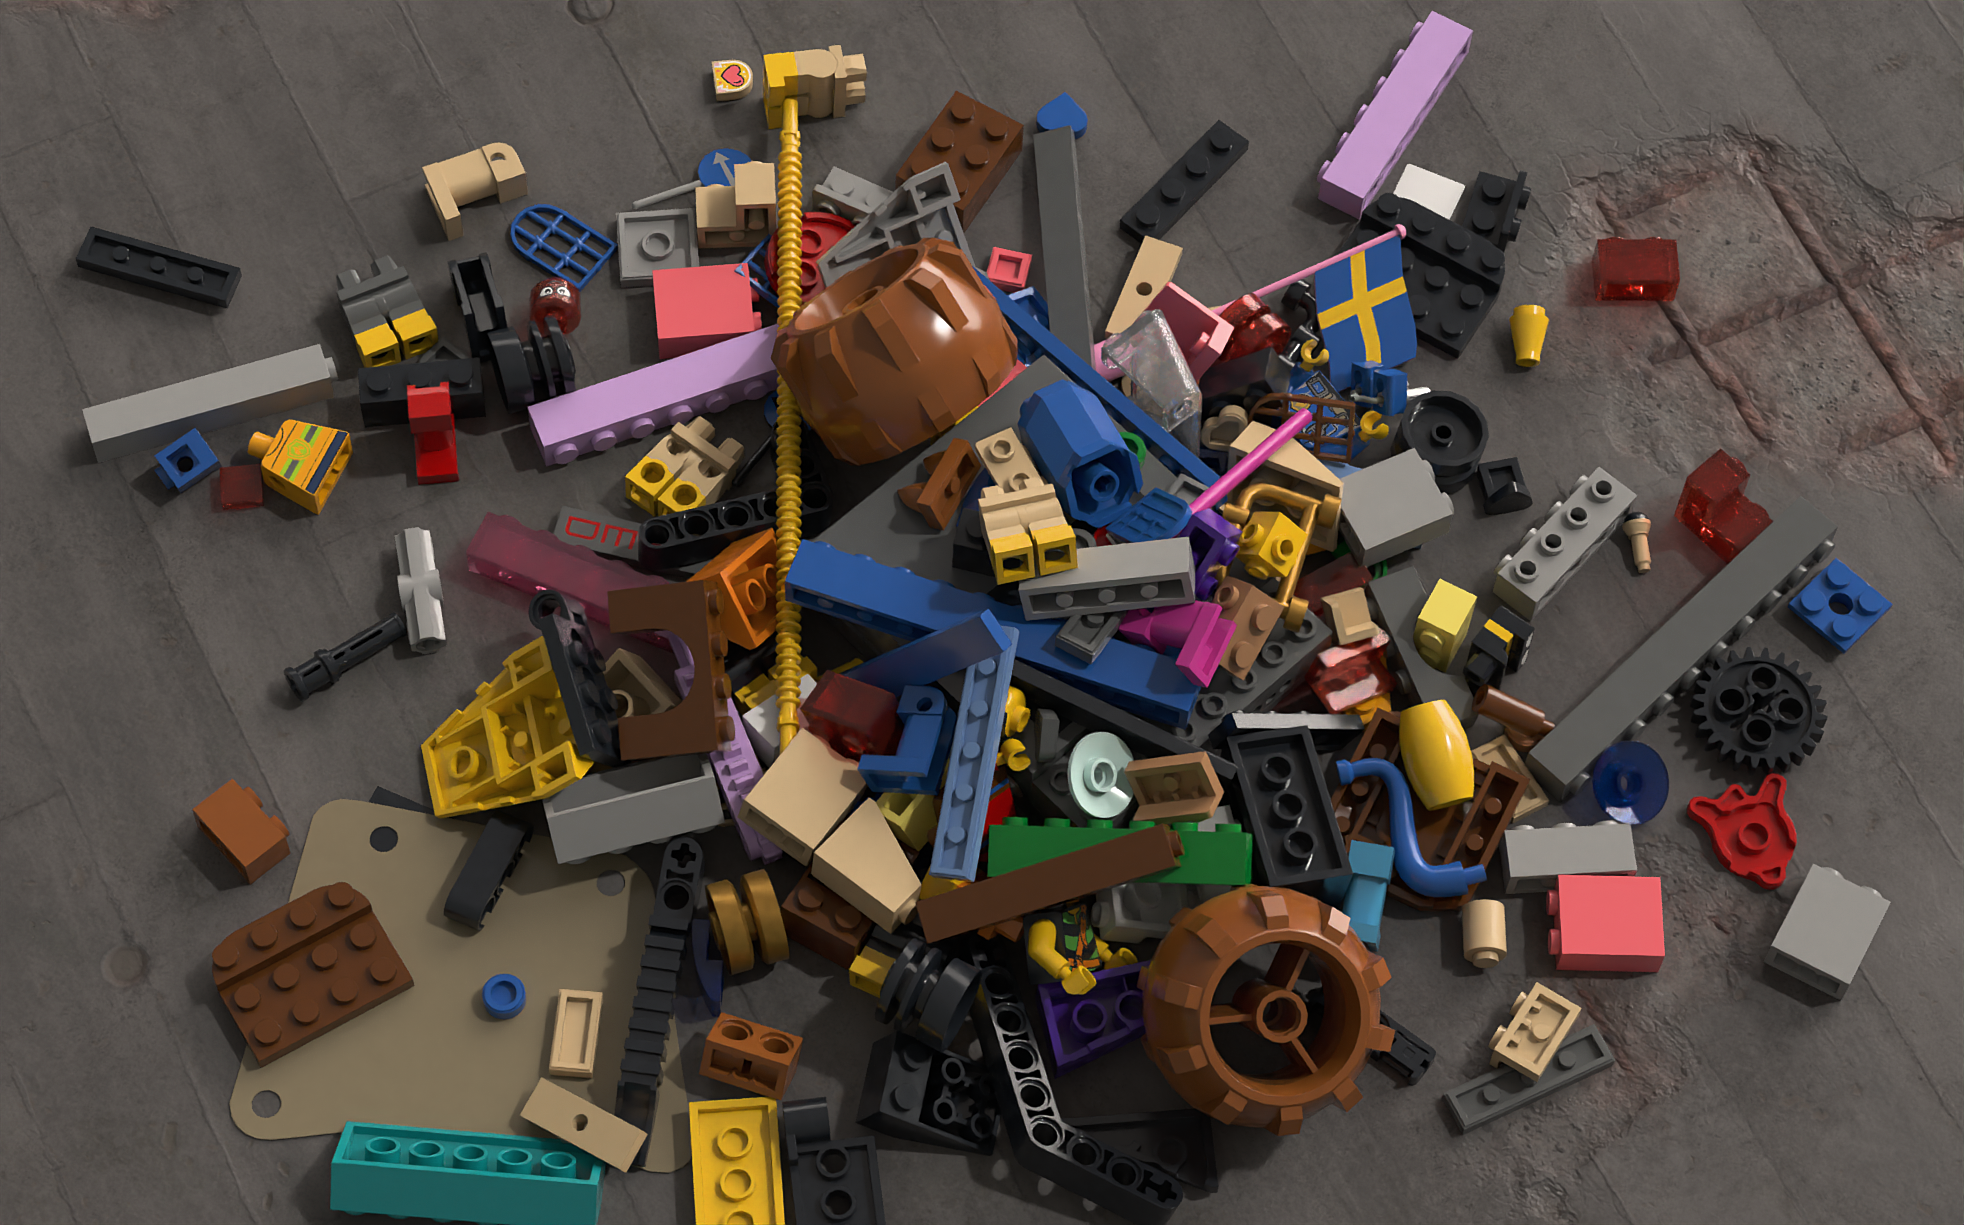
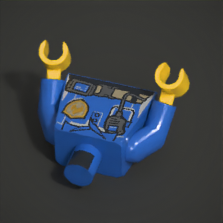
M1306 341L1301 348L1303 362H1297L1290 371L1291 378L1288 393L1345 401L1320 370L1313 374L1312 368L1314 366L1324 365L1328 361V350L1323 349L1316 359H1312L1311 351L1316 347L1317 341ZM1289 401L1288 411L1298 412L1301 408L1309 410L1311 414L1317 411V405ZM1323 406V416L1349 419L1350 409ZM1366 412L1361 419L1355 413V435L1352 443L1351 460L1369 446V439H1383L1388 435L1389 427L1384 423L1372 430L1373 424L1380 420L1382 416L1378 412ZM1272 415L1271 428L1277 429V427L1281 426V417ZM1311 421L1300 433H1315L1316 421ZM1326 423V425H1322L1321 436L1348 439L1349 426ZM1294 438L1306 450L1314 451V441ZM1325 443L1320 445V452L1346 455L1347 446Z

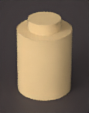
M1486 899L1474 900L1462 906L1464 958L1473 962V965L1479 968H1491L1498 965L1499 961L1507 956L1504 905L1501 902Z

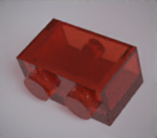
M1610 237L1607 239H1597L1592 257L1595 301H1674L1680 283L1676 239H1662L1660 237H1649L1646 239Z

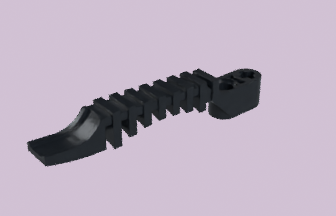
M679 837L672 840L664 853L653 915L650 914L648 923L650 933L649 935L646 934L644 942L646 951L645 955H642L640 963L642 972L641 976L638 975L636 987L638 993L637 996H634L632 1004L634 1013L633 1017H630L628 1025L630 1034L629 1038L625 1040L624 1049L626 1055L625 1059L622 1058L620 1066L622 1075L621 1081L618 1080L614 1116L648 1134L631 1165L646 1167L660 1097L656 1084L662 1085L664 1073L660 1063H666L667 1049L664 1042L665 1040L669 1041L671 1029L668 1021L669 1019L673 1020L675 1008L672 1001L673 998L677 999L679 989L676 980L677 978L681 979L683 970L680 959L685 960L687 948L685 941L686 937H689L698 910L705 872L702 849L694 839L688 837ZM684 855H691L692 861L687 862L686 868L679 867L678 861H682ZM675 894L685 895L689 899L687 905L679 910L668 908L666 906L667 900Z

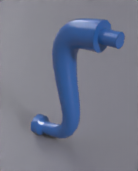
M1368 758L1352 763L1345 759L1335 762L1341 786L1351 784L1356 777L1368 775L1378 776L1385 782L1389 794L1391 847H1394L1395 850L1394 864L1401 879L1411 889L1430 897H1452L1468 894L1467 885L1487 881L1483 864L1463 869L1460 861L1439 866H1432L1424 861L1416 835L1410 788L1405 776L1393 763L1378 758Z

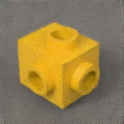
M1254 512L1239 537L1240 540L1237 545L1240 546V549L1235 557L1245 564L1244 569L1256 578L1266 580L1268 577H1287L1297 562V555L1308 534L1281 512Z

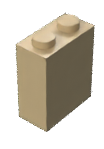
M802 728L746 796L737 818L807 867L813 859L814 852L834 833L864 795L868 785L857 770L858 762L853 759L844 758L833 750L823 737L811 734Z

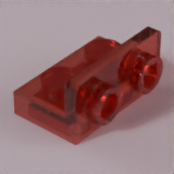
M1349 552L1299 579L1293 595L1309 601L1307 608L1316 617L1324 614L1321 602L1322 597L1358 587L1365 590L1368 582L1372 581L1373 578L1366 565L1360 567L1353 554Z

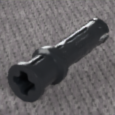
M393 612L388 617L359 632L329 651L327 649H319L314 652L312 659L294 669L292 667L284 669L285 678L297 698L304 702L309 698V693L328 682L332 684L338 682L339 678L342 677L341 672L371 656L397 639L406 636V628L399 616Z

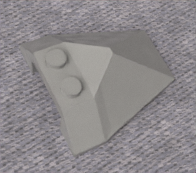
M947 162L906 180L816 261L825 288L847 272L853 271L899 245L917 244L923 238L930 237L954 242L958 249L963 250L971 265L989 279L987 272L975 267L953 203L961 200Z

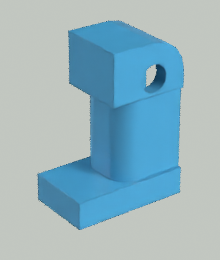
M1351 840L1348 859L1353 876L1345 893L1342 913L1350 917L1349 925L1354 929L1362 942L1368 943L1369 950L1378 952L1381 938L1380 925L1387 886L1390 885L1395 850L1394 847Z

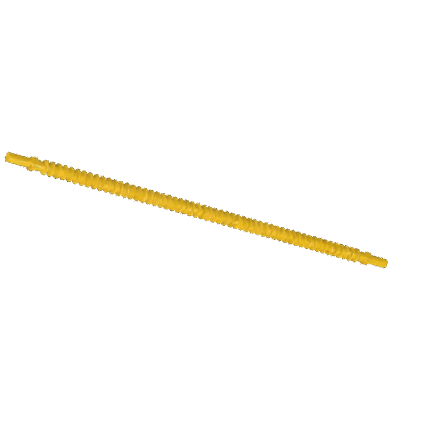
M786 99L782 103V131H780L779 135L782 151L778 154L780 162L778 164V170L780 171L778 173V189L780 191L777 195L779 198L777 206L780 210L777 214L779 218L777 235L780 239L777 242L779 247L777 264L780 268L777 271L779 276L777 280L779 286L777 290L779 296L777 304L780 307L777 309L779 315L777 319L779 325L777 333L789 325L793 319V313L802 304L800 298L802 294L800 288L802 284L800 278L802 270L799 268L802 265L800 259L802 255L800 249L802 246L800 239L802 236V231L800 230L802 226L800 220L802 217L800 210L802 207L800 201L802 198L800 191L802 188V183L800 182L802 179L800 172L802 170V164L800 163L802 155L798 152L801 135L800 131H798V102L794 99ZM777 370L779 375L777 378V384L779 385L777 387V394L779 395L777 397V404L779 407H777L776 412L779 417H777L776 422L779 427L776 432L779 437L776 442L779 447L776 453L779 457L776 463L779 467L776 473L779 477L776 480V484L779 488H777L776 494L779 498L776 504L779 508L776 511V515L779 518L776 521V525L779 529L776 531V536L779 539L776 542V546L779 550L776 552V557L779 560L776 562L778 569L776 578L779 581L776 583L778 592L775 597L779 601L776 604V610L779 613L776 614L775 618L779 623L775 629L779 634L775 638L778 643L775 651L779 655L776 657L775 662L779 666L775 670L778 675L775 680L778 686L775 691L778 697L775 705L780 709L776 729L780 733L781 755L800 729L797 709L801 706V701L798 699L801 695V690L798 688L801 685V679L798 677L801 674V668L798 666L801 663V657L798 655L801 653V647L798 644L802 638L798 634L801 631V625L798 622L801 621L802 617L798 612L802 606L785 601V579L801 544L799 538L802 532L799 528L802 522L799 517L802 512L799 507L802 501L799 497L802 491L799 486L802 481L799 476L802 470L799 466L802 460L799 456L802 450L799 446L802 440L799 436L802 430L799 425H801L802 419L799 416L801 412L796 398Z

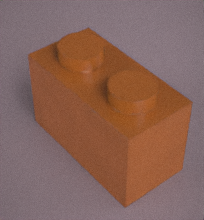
M232 778L194 807L192 811L197 827L251 885L290 854L286 839L290 834L277 816L273 815L269 818L260 809L263 807V804L250 787L247 786L242 789Z

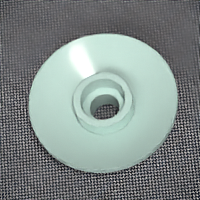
M1095 732L1083 737L1074 747L1068 763V784L1074 801L1086 814L1096 818H1110L1118 815L1128 806L1134 794L1124 773L1129 761H1134L1127 745L1114 734Z

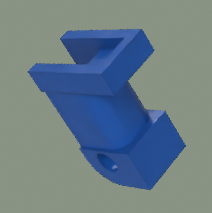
M905 685L897 709V714L904 723V728L895 756L862 755L857 770L872 792L938 795L954 739L957 716L948 707L944 694L938 688Z

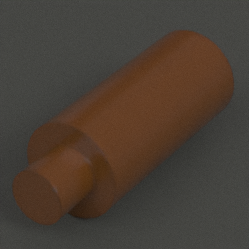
M1483 684L1474 696L1472 702V710L1529 738H1533L1537 734L1545 737L1554 729V723L1545 719V712L1488 684Z

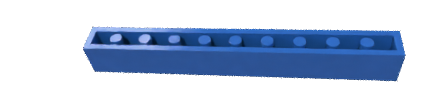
M802 539L785 579V601L908 641L917 640L989 608L1000 626L1015 627L1019 630L1015 660L1116 708L1184 730L1187 728L1201 686L1193 685L1175 665L1178 657H1168L1156 653L1153 648L1147 645H1131L1112 637L1095 661L1089 664L1054 646L1056 635L1068 621L1066 619L1048 618L1026 621L1021 605L1010 606L995 601L993 597L985 593L976 592L972 594L957 589L954 585L944 580L937 579L932 581L919 577L904 567L891 568L876 563L871 557L863 554L851 555L838 551L826 542H810Z

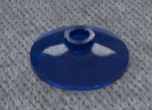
M1622 741L1608 747L1596 762L1592 779L1594 795L1600 808L1611 819L1623 824H1641L1651 820L1662 810L1669 793V776L1665 763L1653 748L1638 741ZM1622 776L1627 780L1625 791L1621 786Z

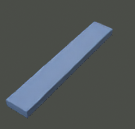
M1001 626L1012 643L1009 648L998 655L966 668L929 875L934 878L966 882L975 881L1019 630L1015 627Z

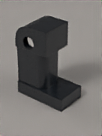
M487 252L480 253L476 257L458 261H447L457 305L462 307L470 354L472 358L480 357V363L491 360L486 333L508 327L501 295L498 296L493 280L491 263Z

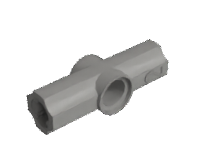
M419 527L404 529L402 533L395 535L400 569V575H397L402 611L406 612L409 644L412 651L421 652L422 654L435 653L442 647L447 646L441 610V606H444L439 570H435L432 537L430 536V530H422Z

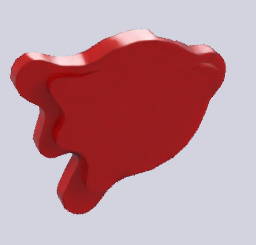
M1776 773L1767 775L1755 796L1747 795L1740 785L1732 784L1718 799L1702 796L1693 797L1687 806V815L1702 825L1711 839L1712 849L1719 862L1733 874L1752 880L1764 889L1774 890L1779 888L1786 878V867L1793 856L1797 844V834L1793 822L1783 805V798L1787 787L1786 779Z

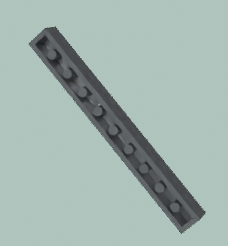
M1800 496L1528 752L1525 766L1537 783L1559 802H1562L1570 793L1576 796L1582 792L1592 779L1590 774L1598 766L1602 769L1608 767L1619 754L1617 748L1626 740L1630 743L1634 742L1647 727L1645 722L1653 714L1659 717L1671 706L1675 699L1673 695L1680 688L1687 691L1695 684L1702 674L1700 669L1709 662L1714 665L1715 659L1717 657L1722 658L1729 648L1727 644L1735 636L1738 639H1742L1751 630L1756 622L1754 618L1761 611L1768 614L1782 598L1780 593L1788 585L1795 588L1802 582L1809 572L1807 567L1815 560L1821 563L1830 555L1835 548L1832 540L1838 526Z

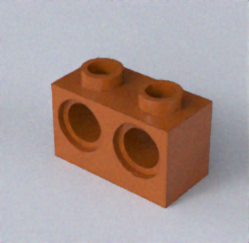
M721 1012L706 1038L699 1074L782 1100L796 1073L803 1038Z

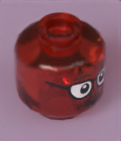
M558 277L548 278L537 283L531 290L529 318L530 321H535L539 332L544 335V317L554 315L564 335L573 332L580 324L582 317L580 292L573 283Z

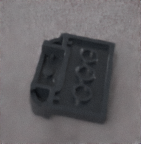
M1385 193L1363 210L1360 222L1338 254L1395 230V225L1397 224L1403 225L1406 229V236L1401 240L1403 278L1416 325V337L1458 359L1500 295L1505 275V255L1503 251L1496 248L1487 239L1407 198L1398 197L1393 193Z

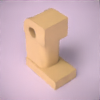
M492 143L466 154L422 167L428 182L425 184V189L448 241L463 236L461 215L457 207L494 194L497 195L500 204L528 194L524 168L515 150L505 143ZM495 157H502L505 159L491 161Z

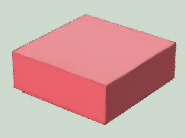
M993 247L987 269L989 280L1002 291L1015 293L1025 289L1032 255Z

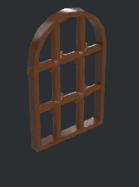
M1270 393L1259 398L1252 406L1247 420L1248 425L1253 421L1254 413L1280 416L1282 425L1296 413L1288 411L1289 401L1317 405L1316 413H1312V421H1316L1315 433L1298 432L1293 438L1314 441V451H1307L1316 459L1350 464L1353 437L1355 435L1354 418L1356 403L1291 393ZM1270 400H1283L1282 408H1278V410L1259 406ZM1323 406L1350 409L1349 419L1323 416ZM1330 423L1349 426L1348 439L1321 436L1322 425ZM1325 443L1347 446V454L1338 455L1320 452V445Z

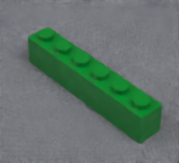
M1002 817V825H989L987 877L999 876L1155 826V822L1130 821L1129 829H1113L1112 820H1087V828L1070 827V819L1044 818V826H1028V818ZM1172 822V830L1170 831H1178L1185 855L1179 857L1182 867L1132 882L1246 886L1251 884L1253 834L1241 833V824H1215V832L1198 831V823Z

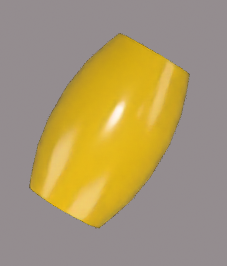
M1446 700L1427 702L1403 710L1400 713L1399 725L1401 755L1412 787L1427 810L1442 809L1471 800L1474 793L1473 758L1464 729Z

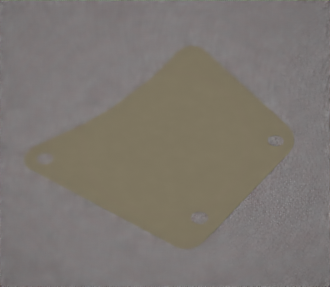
M339 799L323 805L313 815L288 903L322 886L333 885L338 882L350 884L353 889L362 893L371 903L375 916L412 976L415 986L260 1068L250 1048L246 1045L229 1103L233 1121L246 1135L264 1140L342 1133L347 1121L562 1139L520 1116L541 1077L614 1115L618 1080L621 1081L622 1075L620 1066L622 1058L625 1059L626 1055L624 1049L625 1040L629 1038L628 1025L630 1017H633L634 1013L632 1004L634 996H637L638 993L636 987L638 975L641 976L640 963L642 955H645L646 951L644 942L646 934L649 935L650 933L648 923L650 914L653 915L656 901L653 885L649 877L634 861L620 853L611 854L605 852L593 855L589 860L580 864H568L567 862L558 864L552 838L533 834L530 843L525 841L519 852L523 855L511 878L506 876L500 887L504 891L492 913H486L481 923L485 925L484 928L478 931L445 917L444 907L451 889L486 825L452 818L440 819L431 814L358 800ZM382 826L393 828L398 835L396 846L387 852H379L370 844V835L376 828ZM607 870L620 872L625 879L623 890L614 896L602 894L597 888V879L600 874ZM498 974L514 975L522 981L525 987V1007L517 1016L510 1019L495 1018L484 1007L482 998L483 987L491 977ZM559 989L603 993L593 1078L549 1074ZM673 1016V1020L669 1019L668 1021L671 1033L669 1041L665 1040L664 1042L667 1049L666 1063H660L664 1073L662 1085L656 1084L660 1097L646 1167L630 1165L649 1172L671 1173L683 1168L692 1156L690 1115L675 1016ZM262 1091L275 1092L281 1100L279 1111L269 1118L257 1116L252 1109L254 1097Z

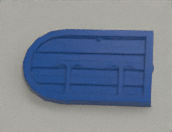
M1155 487L1105 529L1109 535L1125 543L1171 539L1187 525L1193 511L1185 500Z

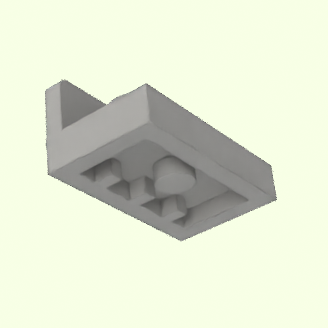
M834 166L823 185L816 184L812 190V210L838 215L857 225L893 192Z

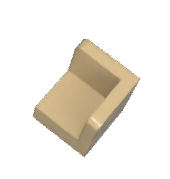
M1361 587L1321 598L1327 626L1333 631L1332 639L1339 645L1380 634L1378 625L1371 621L1364 589Z

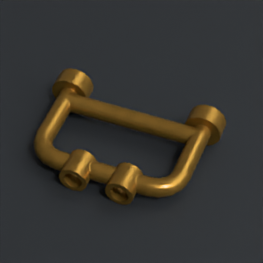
M1252 484L1240 492L1234 505L1226 502L1222 514L1225 520L1242 531L1245 527L1251 506L1256 500L1264 499L1302 511L1298 527L1307 533L1308 536L1297 555L1295 566L1288 573L1287 577H1281L1275 598H1272L1284 606L1279 618L1285 620L1283 628L1299 633L1309 601L1293 596L1315 525L1332 530L1342 498L1326 493L1322 501L1273 484ZM1234 559L1227 567L1222 565L1214 578L1218 580L1216 590L1221 586L1225 577L1229 576Z

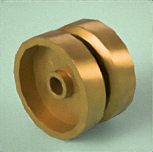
M765 869L741 876L740 892L742 903H740L733 884L727 879L705 885V895L709 910L708 916L712 933L729 975L753 968L754 952L752 941H754L761 960L767 965L789 959V947L782 916Z

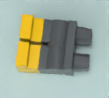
M387 255L374 260L370 264L374 277L365 281H360L356 270H348L337 274L338 291L336 292L340 312L365 368L391 366L401 362L399 346L407 360L427 352L439 341L437 327L423 307L405 267L401 266L398 268L390 256ZM425 337L424 340L418 344H409V342ZM388 351L387 354L382 358H371L373 356Z

